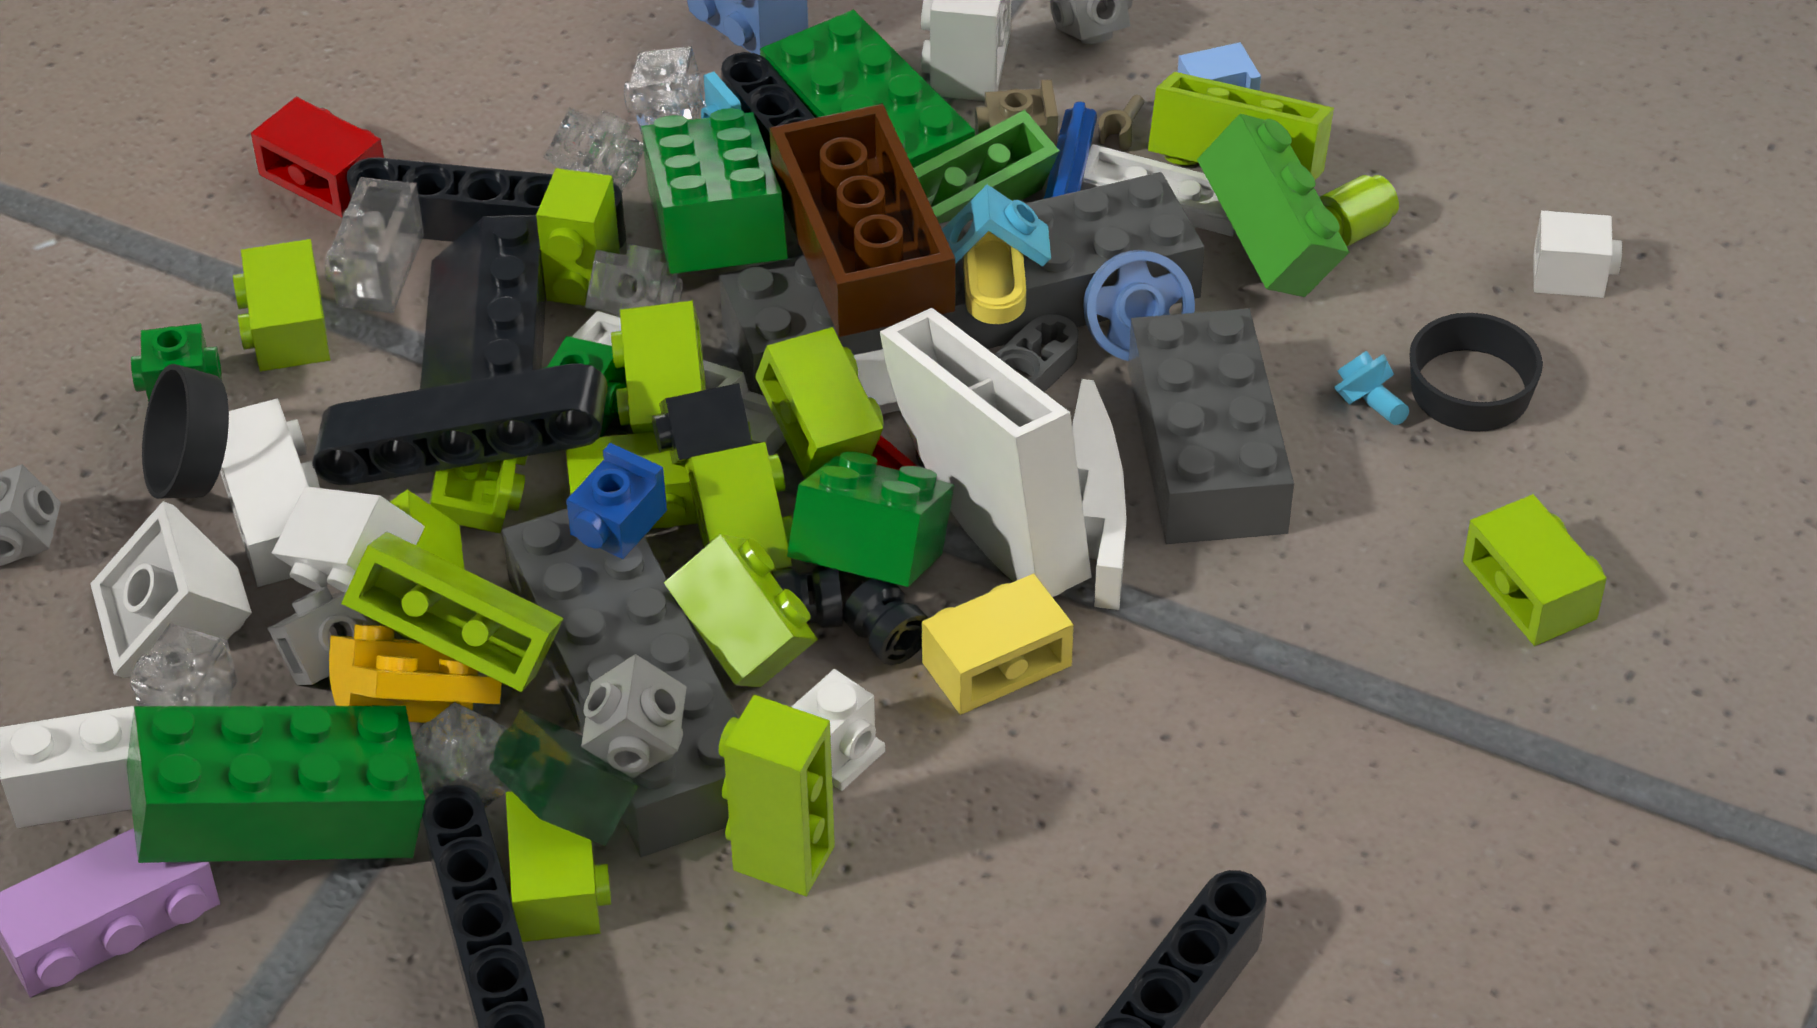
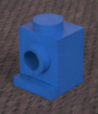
M609 443L603 450L604 460L566 500L570 534L577 537L588 547L600 548L624 559L667 511L664 471L662 466Z

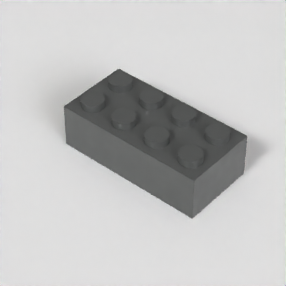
M1250 308L1131 318L1128 371L1165 543L1176 544L1288 534L1294 481Z

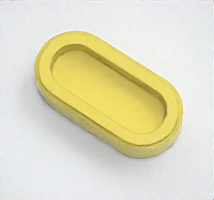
M988 231L963 256L966 308L975 319L981 322L1004 324L1017 319L1026 307L1024 257L1021 252Z

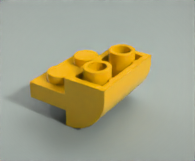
M355 624L354 637L331 635L329 675L336 706H406L409 722L472 725L473 703L500 704L501 682L485 674H480L479 671L416 640L394 639V630L387 626Z

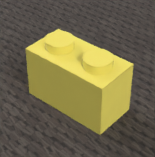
M1033 573L1012 583L1001 584L993 588L989 593L959 606L945 608L933 617L922 621V663L958 713L962 715L1072 666L1074 624Z

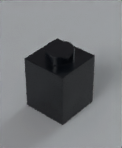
M739 383L665 398L659 403L661 414L652 416L653 430L660 453L670 452L672 464L684 462L695 456L753 444Z

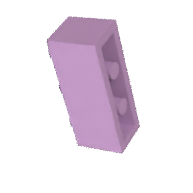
M134 828L1 891L0 946L31 998L51 987L64 985L76 975L116 955L129 953L142 942L179 924L189 923L200 917L205 911L220 905L209 862L138 863Z

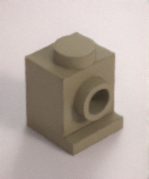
M1052 79L1041 80L1040 89H1011L1007 91L985 92V106L975 107L976 135L1026 110L1054 145L1057 146L1058 113Z

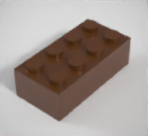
M883 104L770 128L771 164L782 192L783 207L839 337L892 326L930 308L935 309L940 314L955 311V256Z

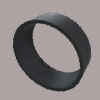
M1456 313L1433 320L1416 334L1411 343L1409 354L1411 389L1419 407L1428 416L1441 424L1464 431L1480 432L1505 427L1520 418L1528 408L1543 368L1542 356L1537 344L1523 329L1505 319L1482 313ZM1462 350L1478 351L1498 357L1513 367L1521 377L1525 389L1503 400L1493 402L1466 401L1447 395L1432 386L1423 377L1421 370L1429 361L1439 355Z
M177 364L166 366L159 375L148 403L142 440L144 479L149 493L154 498L204 497L213 488L223 464L229 429L227 393L222 380L218 376Z

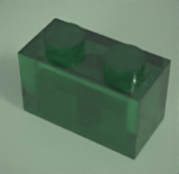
M520 709L512 726L507 728L499 737L494 750V758L488 768L539 819L606 846L634 796L638 785L623 772L613 768L610 764L582 748V735Z

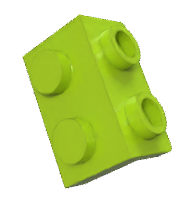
M527 456L435 471L429 504L461 526L501 533L507 509L519 510L524 490L525 475L515 473L516 464L525 466Z

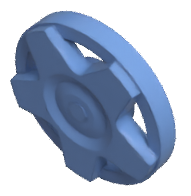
M1127 251L1106 261L1090 280L1083 302L1086 325L1091 336L1101 348L1117 358L1129 361L1131 318L1170 315V307L1181 297V314L1194 313V293L1184 271L1169 258L1151 251ZM1146 261L1155 262L1163 266L1170 273L1152 277ZM1118 269L1116 283L1111 286H1102L1108 276ZM1097 314L1110 320L1107 336L1103 334L1099 326Z

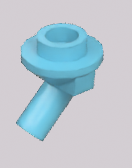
M1365 351L1337 370L1343 381L1334 388L1349 405L1363 398L1370 407L1391 424L1399 425L1406 420L1409 414V407L1383 385L1385 381L1394 375L1384 354L1373 360L1368 351Z

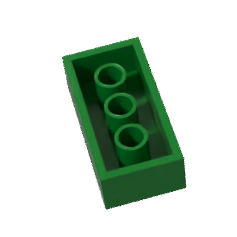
M854 9L760 48V55L769 61L815 118L883 104L913 168L975 136V130Z
M728 108L711 113L709 118L688 120L684 116L670 115L656 119L652 125L641 126L647 186L670 274L788 259L782 192L753 112L744 113L740 109Z
M134 706L127 757V774L138 863L414 857L425 796L406 706Z

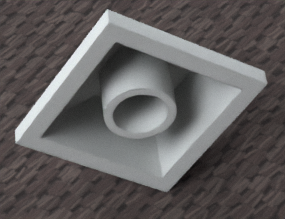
M164 501L90 583L113 673L122 678L213 655L234 632L242 627L245 620L252 613L238 567L174 505Z

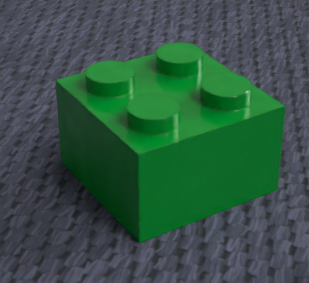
M843 452L840 456L836 455L798 485L787 557L909 587L943 553L955 484L937 480V474L934 471L923 467L903 466L899 471L877 465V459L868 454Z

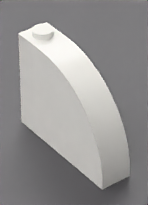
M933 308L880 331L890 381L908 432L925 468L934 471L937 474V480L955 484L950 511L964 531L992 563L1013 582L1034 573L1052 597L1060 595L1065 590L1091 578L1070 412Z

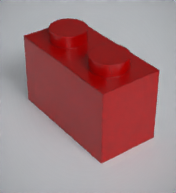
M297 96L251 132L260 176L341 218H344L352 211L347 184V172L350 167L363 159L384 158L381 138L375 136L371 131L361 129L333 115L329 110L319 108Z

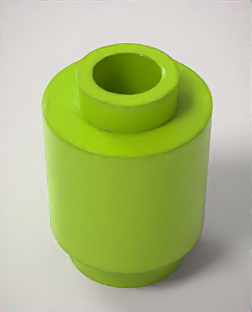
M1361 175L1319 196L1325 208L1337 219L1340 225L1338 232L1347 247L1388 226L1392 217L1399 210V199L1394 187L1381 175H1374L1372 177Z

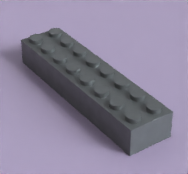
M1162 172L1025 203L1035 212L1038 219L1048 225L1051 259L1044 266H1041L1023 254L1026 278V307L1024 312L1017 319L1004 324H988L975 319L966 308L962 257L955 264V311L941 315L986 349L1006 345L1030 321L1042 315H1061L1069 318L1077 327L1085 326L1084 295L1093 275L1112 257L1133 250L1155 252L1175 262L1188 277L1193 289L1194 299L1201 298L1205 246ZM973 219L967 222V224L963 227L958 236L957 242H959L966 235L972 224ZM950 221L939 223L941 229H943ZM804 255L719 275L722 325L741 371L744 372L745 380L751 392L764 396L755 376L767 345L833 327L836 332ZM1146 261L1152 277L1170 273L1163 266L1155 262ZM1118 269L1108 276L1102 286H1111L1116 283ZM1182 297L1176 303L1182 302ZM1097 314L1098 322L1109 320ZM888 327L843 337L838 336L842 346L848 347L853 355L883 349L880 331Z

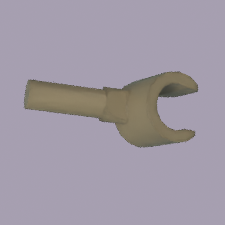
M1134 95L1123 111L1109 110L1101 115L1098 121L1099 143L1104 144L1105 139L1111 134H1120V149L1128 150L1131 147L1132 122L1144 105L1143 97Z

